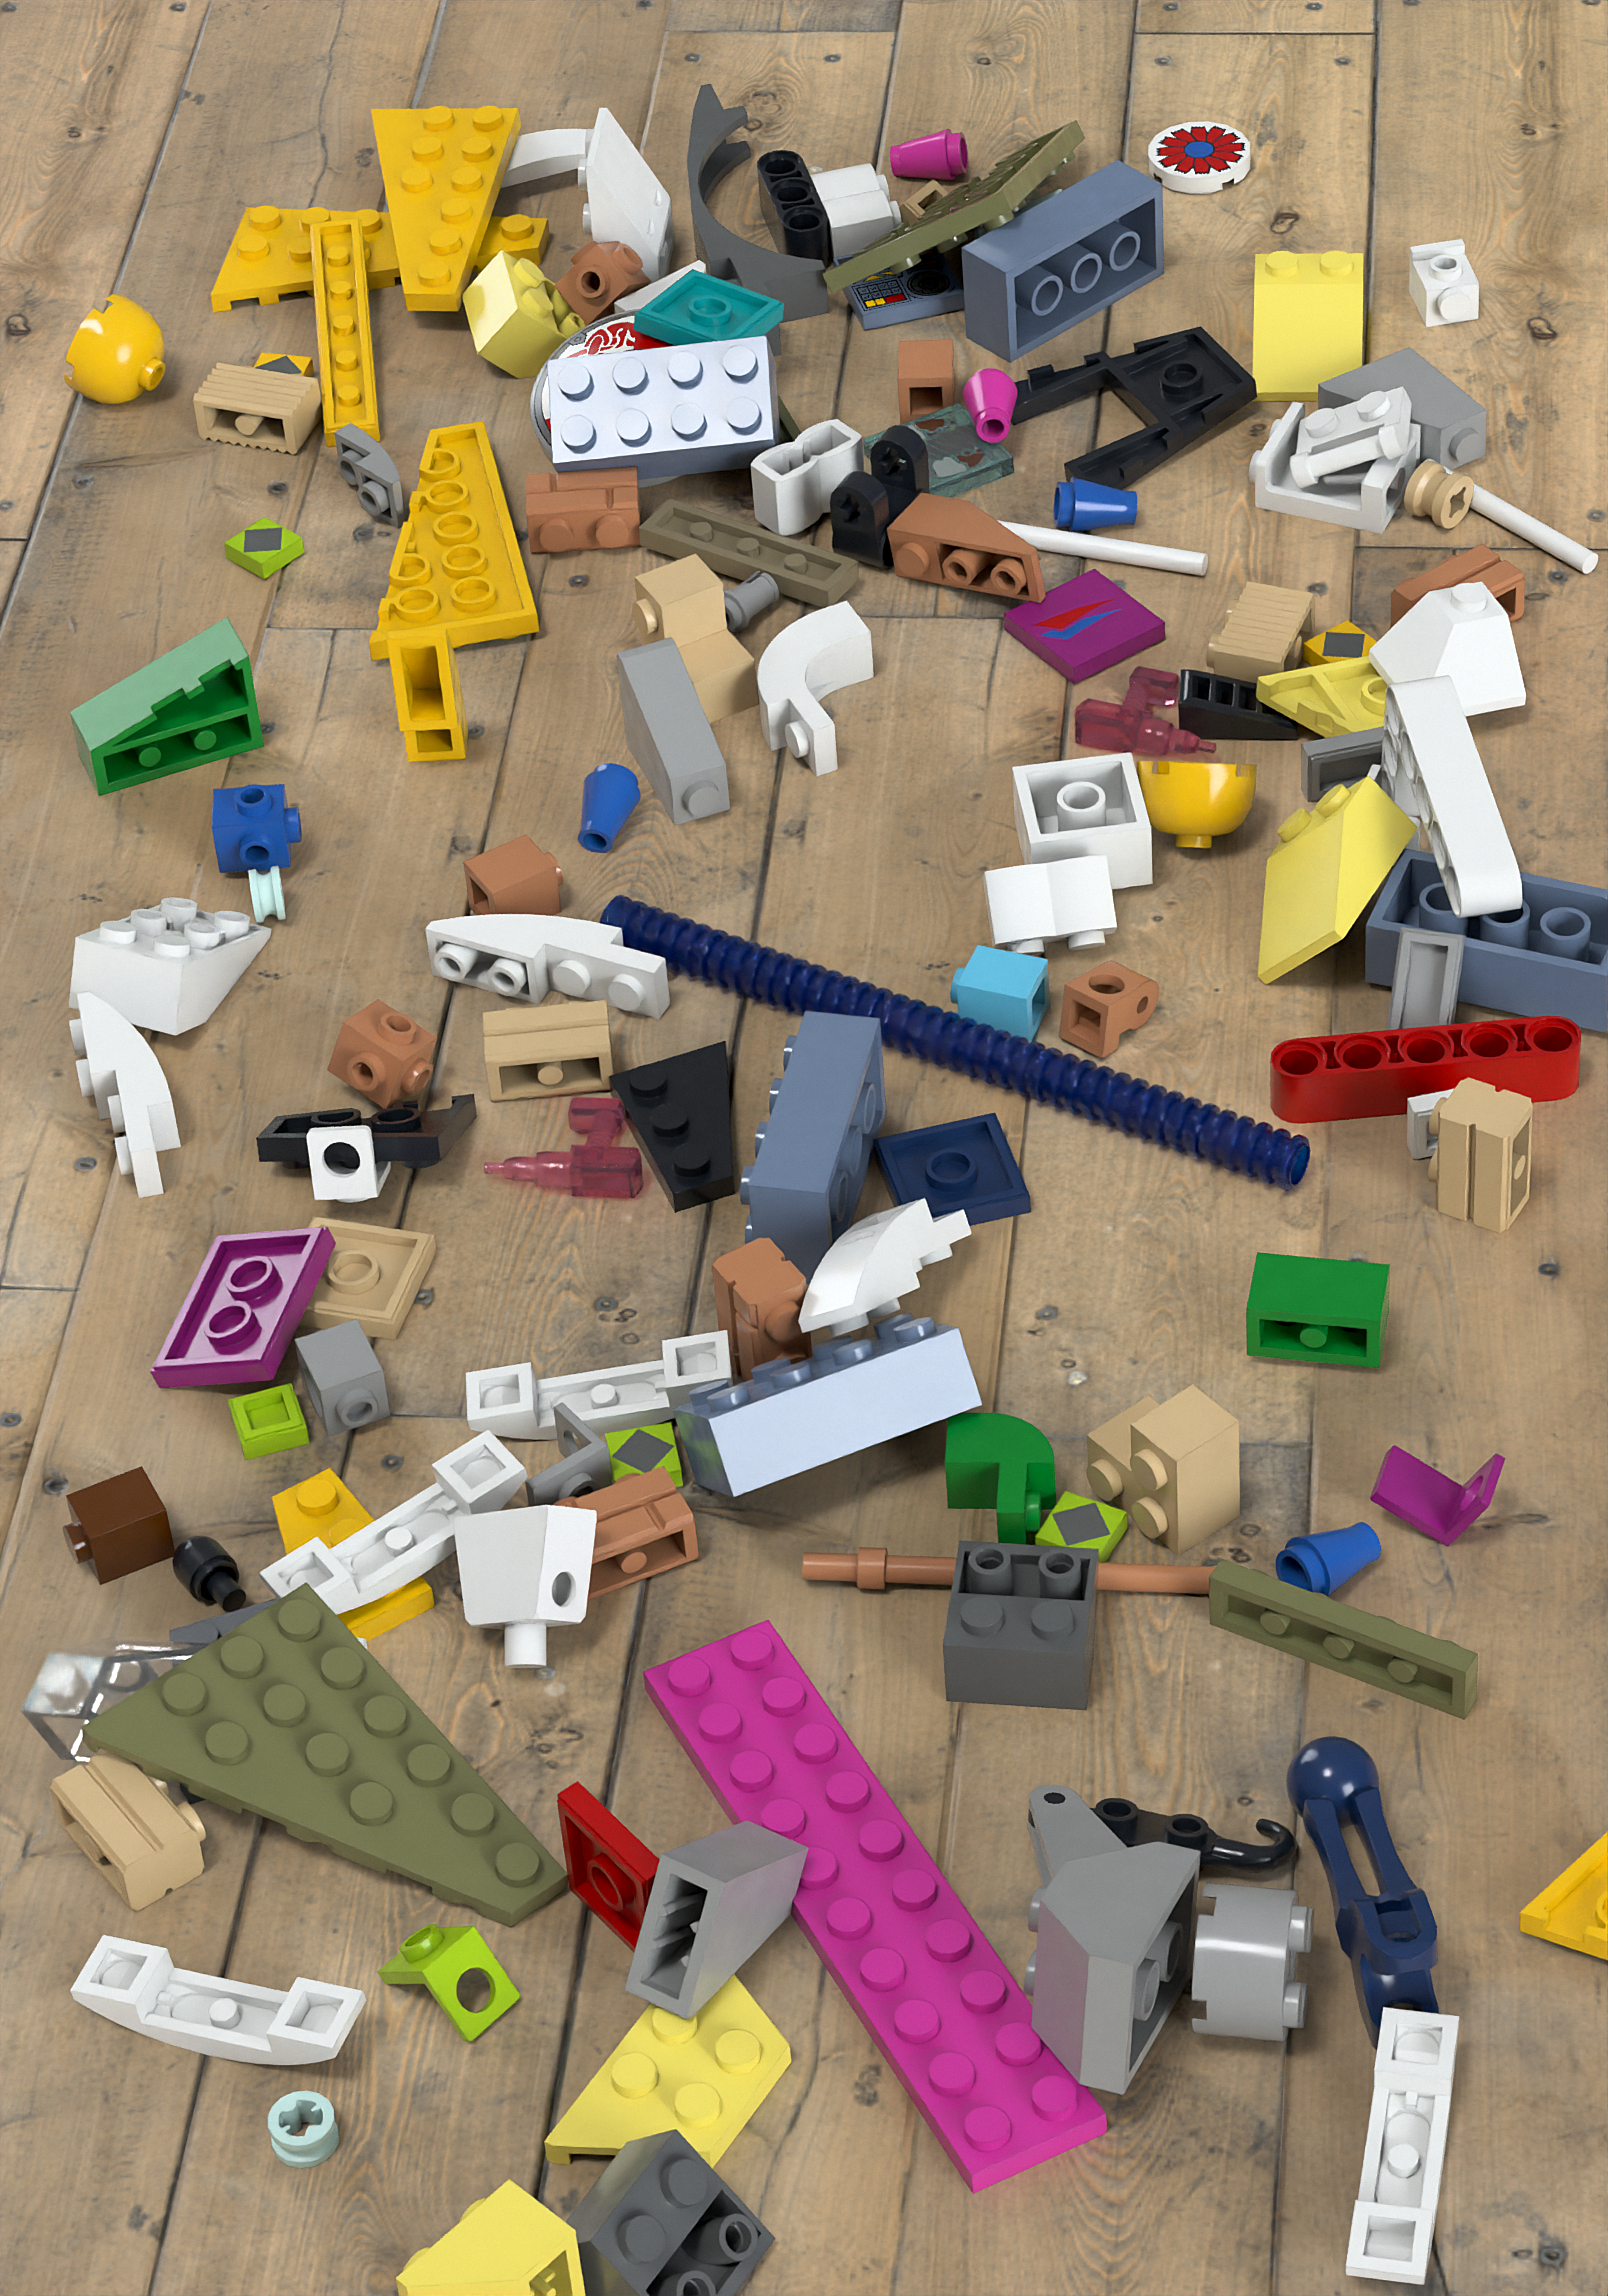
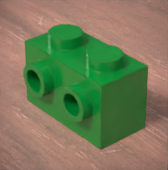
M1257 1252L1246 1307L1247 1355L1380 1368L1389 1315L1390 1264Z

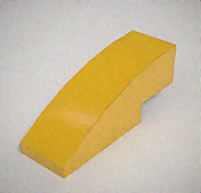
M447 629L387 631L386 639L400 731H404L408 762L466 760L468 726L456 658Z

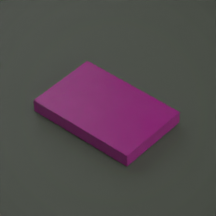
M328 1227L216 1236L150 1371L158 1387L170 1388L273 1380L336 1245Z

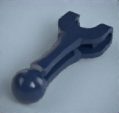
M1337 1736L1321 1737L1310 1741L1295 1754L1287 1771L1286 1788L1293 1808L1303 1818L1306 1833L1318 1851L1332 1896L1335 1927L1341 1949L1351 1960L1360 2013L1372 2046L1377 2051L1383 2007L1389 2008L1396 2004H1411L1414 2011L1439 2014V2007L1430 1969L1438 1962L1437 1925L1425 1892L1421 1888H1417L1408 1876L1394 1848L1379 1791V1775L1372 1757L1363 1747L1347 1738ZM1354 1825L1373 1870L1380 1892L1379 1896L1366 1894L1351 1862L1340 1829Z

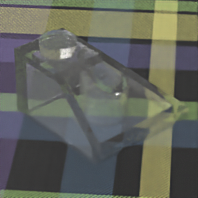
M108 1637L49 1653L21 1712L60 1759L89 1762L91 1757L104 1751V1749L100 1748L97 1753L92 1752L83 1742L81 1726L211 1643Z

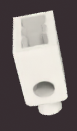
M540 1505L454 1517V1534L465 1620L471 1627L504 1630L505 1667H546V1627L580 1624L586 1616L597 1521L596 1510Z

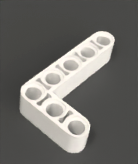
M1444 675L1388 684L1385 697L1381 758L1382 790L1407 816H1421L1454 915L1459 919L1521 908L1522 883L1517 861L1451 677Z

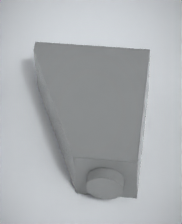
M1410 347L1318 384V410L1323 408L1335 409L1359 401L1369 393L1375 391L1387 392L1403 386L1412 403L1410 423L1421 425L1420 464L1427 459H1432L1452 470L1485 456L1487 410Z
M670 637L618 652L617 661L626 743L674 825L729 810L726 763L673 638Z
M746 1820L662 1853L624 1990L685 2019L693 2017L790 1915L793 1906L792 1900L796 1896L809 1848Z

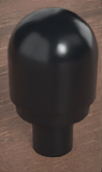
M192 1536L180 1543L174 1552L172 1560L173 1571L180 1583L197 1600L208 1604L218 1603L226 1612L238 1610L246 1600V1593L238 1585L239 1571L235 1560L216 1540L207 1536Z

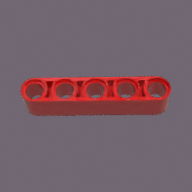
M1537 1016L1291 1039L1280 1043L1271 1052L1270 1107L1274 1115L1281 1120L1297 1124L1407 1114V1098L1455 1089L1461 1080L1468 1077L1495 1086L1496 1092L1505 1089L1531 1098V1103L1561 1100L1574 1094L1579 1087L1581 1030L1576 1023L1561 1016Z

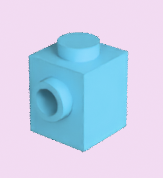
M977 945L966 967H959L956 970L951 984V1002L958 1004L959 1031L1030 1045L1050 1007L1048 959Z

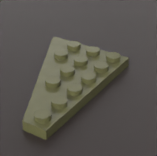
M1077 120L1030 141L1011 155L995 164L996 168L989 172L990 176L981 180L979 176L974 177L926 207L925 213L917 218L918 222L911 226L908 221L899 224L869 245L852 254L853 259L825 271L822 275L831 293L890 267L893 274L900 273L922 260L920 256L928 253L935 246L939 253L948 251L968 239L966 235L981 227V224L985 232H988L1014 218L1013 213L1027 206L1026 201L1039 194L1038 189L1051 182L1050 177L1064 169L1062 165L1075 158L1073 150L1085 139Z
M307 1582L81 1726L83 1742L92 1752L97 1753L102 1748L142 1765L144 1774L163 1782L174 1781L181 1783L187 1788L189 1793L239 1814H242L244 1809L285 1825L287 1834L306 1842L325 1844L334 1854L384 1875H387L388 1871L392 1870L432 1887V1895L453 1904L463 1903L470 1905L477 1910L479 1915L510 1928L568 1888V1873Z

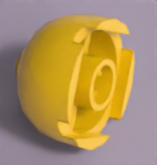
M112 294L105 299L113 303V305L108 307L104 313L94 308L87 315L73 338L65 362L74 366L72 377L64 374L65 383L83 396L101 404H122L134 400L143 394L145 390L152 391L162 380L166 369L165 363L162 362L165 354L163 332L156 320L143 307L126 296Z
M1137 760V776L1150 824L1158 831L1176 835V847L1212 848V836L1232 833L1244 823L1252 809L1256 790L1257 765L1240 764V776H1237V764L1157 761V773H1153V761Z

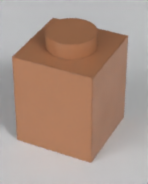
M953 339L899 341L898 395L900 424H911L930 419H944L945 422L955 421Z
M523 835L463 861L469 907L476 915L532 914L553 916L561 912L558 886L563 884L561 868L550 852L543 853L527 835Z

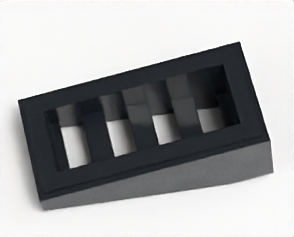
M1181 669L1178 701L1179 738L1297 739L1298 722L1280 713V717L1268 714V712L1278 711L1257 699L1256 683L1198 670Z

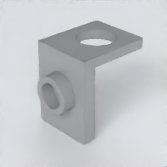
M563 1402L554 1406L553 1409L559 1451L565 1459L526 1481L529 1507L553 1505L560 1499L566 1497L579 1498L613 1485L608 1445ZM573 1434L581 1442L583 1446L581 1450L578 1448L574 1440Z

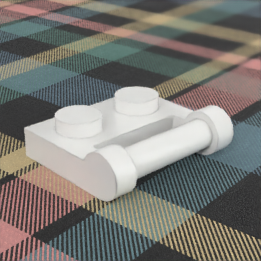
M1402 386L1387 392L1375 391L1365 395L1359 401L1335 409L1323 408L1313 412L1307 418L1301 419L1296 455L1290 457L1291 472L1298 487L1303 488L1318 483L1319 476L1382 456H1386L1391 460L1406 455L1412 403L1404 387Z

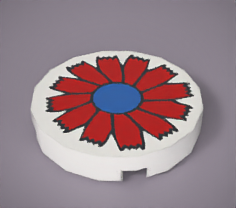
M1205 121L1187 122L1171 126L1157 134L1148 145L1149 173L1153 178L1155 176L1162 178V185L1172 191L1187 194L1214 193L1223 190L1224 182L1234 178V184L1244 179L1250 170V142L1242 132L1225 124Z

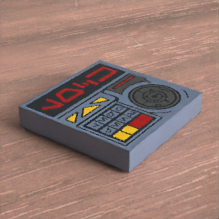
M936 246L928 253L920 256L922 260L900 273L893 274L890 267L842 288L863 330L965 308L964 291L943 253H939ZM852 254L833 258V268L853 259Z

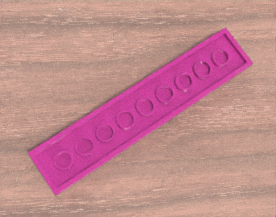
M769 1620L760 1622L643 1671L645 1691L731 1823L736 1825L748 1820L809 1848L796 1896L792 1900L791 1915L973 2194L1107 2133L1106 2113L1089 2088L1076 2081L1032 2029L1031 2003Z

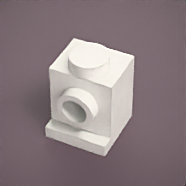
M1462 239L1410 247L1409 292L1426 327L1478 319L1479 281L1465 255V244Z

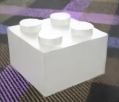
M1131 752L1012 767L1015 826L1025 865L1049 863L1085 856L1106 855L1111 889H1124L1132 886L1153 884L1151 825Z

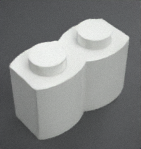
M870 163L810 175L827 212L829 247L832 258L854 254L902 223L897 201H890L885 175H876Z
M833 419L806 429L794 442L777 445L757 456L751 463L755 519L774 533L784 536L803 531L815 523L822 513L830 512V497L836 487L849 473L854 471L864 472L862 435L840 420Z
M1106 855L1013 866L984 872L983 883L992 944L995 949H1007V951L1037 956L1045 953V943L1068 941L1069 950L1090 949L1105 945L1104 935L1113 934L1117 929Z

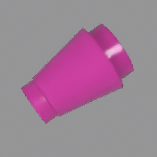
M945 129L901 143V145L891 146L890 162L893 175L895 177L905 176L954 181L956 175L967 174L969 162L964 134L962 132L952 133L950 129Z
M994 368L982 369L976 372L966 383L963 389V401L974 423L977 434L982 440L990 443L1003 440L1009 433L1011 418L1017 400V387L1014 381L1001 370Z

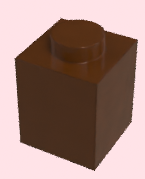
M142 1466L66 1495L72 1523L63 1526L67 1546L76 1564L88 1562L100 1585L173 1557L175 1549L166 1508Z

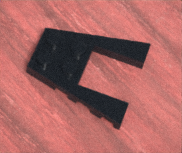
M1200 326L1133 343L1134 352L1112 358L1104 351L1085 355V365L1054 372L1051 364L1027 370L1028 379L1014 382L1017 387V400L1011 423L1013 426L1099 388L1110 385L1149 427L1064 463L1067 482H1070L1071 477L1123 490L1257 398L1255 379Z

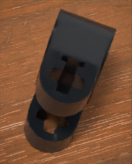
M902 425L889 427L871 448V475L862 471L849 473L831 493L830 497L833 552L883 569H891L894 566L887 528L921 493L930 494L926 444L913 429ZM899 460H905V463L899 462Z

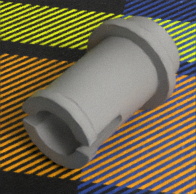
M756 571L731 591L724 590L726 623L729 632L739 633L744 630L752 616L765 607L777 602L779 590L776 582L769 574L763 572L760 575V571Z

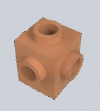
M592 241L582 247L572 257L571 262L574 266L554 287L573 311L584 321L585 326L615 314L614 302L648 286L651 281L641 269L643 267L641 258L631 247L619 241L605 243Z
M377 999L343 1022L327 1071L358 1090L366 1099L388 1109L408 1094L411 1096L417 1095L426 1086L433 1072V1065L429 1061L437 1037L417 1025L409 1016L397 1012Z

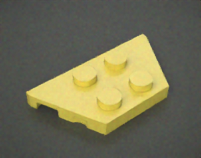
M1368 656L1260 676L1257 680L1256 697L1267 706L1325 738L1384 726L1385 697L1388 685L1370 663Z
M735 1974L689 2019H685L650 2003L544 2141L547 2160L555 2164L570 2165L572 2154L615 2155L616 2157L628 2141L677 2129L713 2169L791 2064L790 2044Z

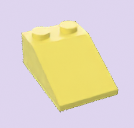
M1334 250L1326 253L1294 254L1289 251L1255 254L1252 377L1256 381L1257 398L1252 401H1318V384L1362 366L1363 253H1347Z
M1369 775L1348 789L1343 784H1338L1321 798L1313 811L1308 813L1304 808L1297 810L1277 830V834L1282 839L1267 859L1258 977L1265 985L1345 937L1418 829L1411 819Z

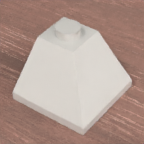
M1483 582L1461 583L1454 587L1429 591L1369 650L1368 660L1387 685L1449 675L1454 683L1465 716L1525 705L1526 692L1508 614Z

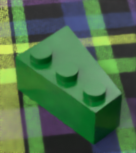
M228 617L70 711L79 758L99 796L264 747L249 655Z

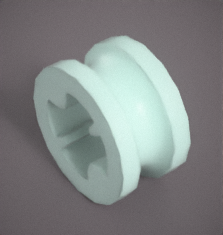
M279 866L271 867L270 872L265 875L259 874L256 869L248 870L256 923L264 922L267 915H275L278 917V920L286 919Z
M307 2090L292 2092L281 2097L269 2112L268 2130L271 2135L272 2148L278 2160L287 2166L295 2168L314 2167L325 2162L335 2152L339 2143V2133L335 2123L334 2108L326 2097ZM310 2122L315 2124L308 2126L305 2136L292 2135L299 2132L302 2123Z

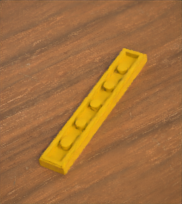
M361 218L310 223L326 446H336L334 432L349 423L357 426L378 442L380 441L362 220Z

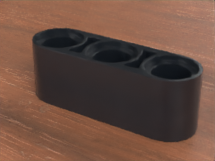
M776 150L764 154L757 161L760 207L778 252L800 258L822 260L827 269L831 263L827 212L803 158L799 154L788 150Z

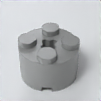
M1206 1882L1202 1896L1215 1898L1216 1904L1214 1915L1199 1914L1193 1961L1192 2000L1207 2002V2019L1192 2018L1193 2032L1197 2034L1285 2042L1289 2028H1304L1308 1983L1295 1982L1297 1952L1310 1953L1314 1908L1299 1905L1297 1890Z

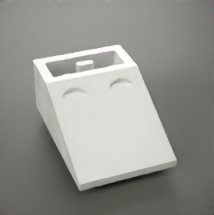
M599 108L594 129L586 130V158H580L578 163L579 189L588 191L589 203H585L583 207L584 235H592L593 241L597 243L619 241L631 247L643 262L641 269L650 279V284L666 277L669 270L675 242L671 198L608 108Z
M175 897L164 898L161 900L160 905L149 909L133 910L131 916L124 919L102 922L100 928L75 937L69 1008L79 1010L77 994L90 992L111 1005L131 1024L176 1036L206 1023L270 939L272 929L250 923V917L240 912L218 911L213 914L197 910V903L192 900Z

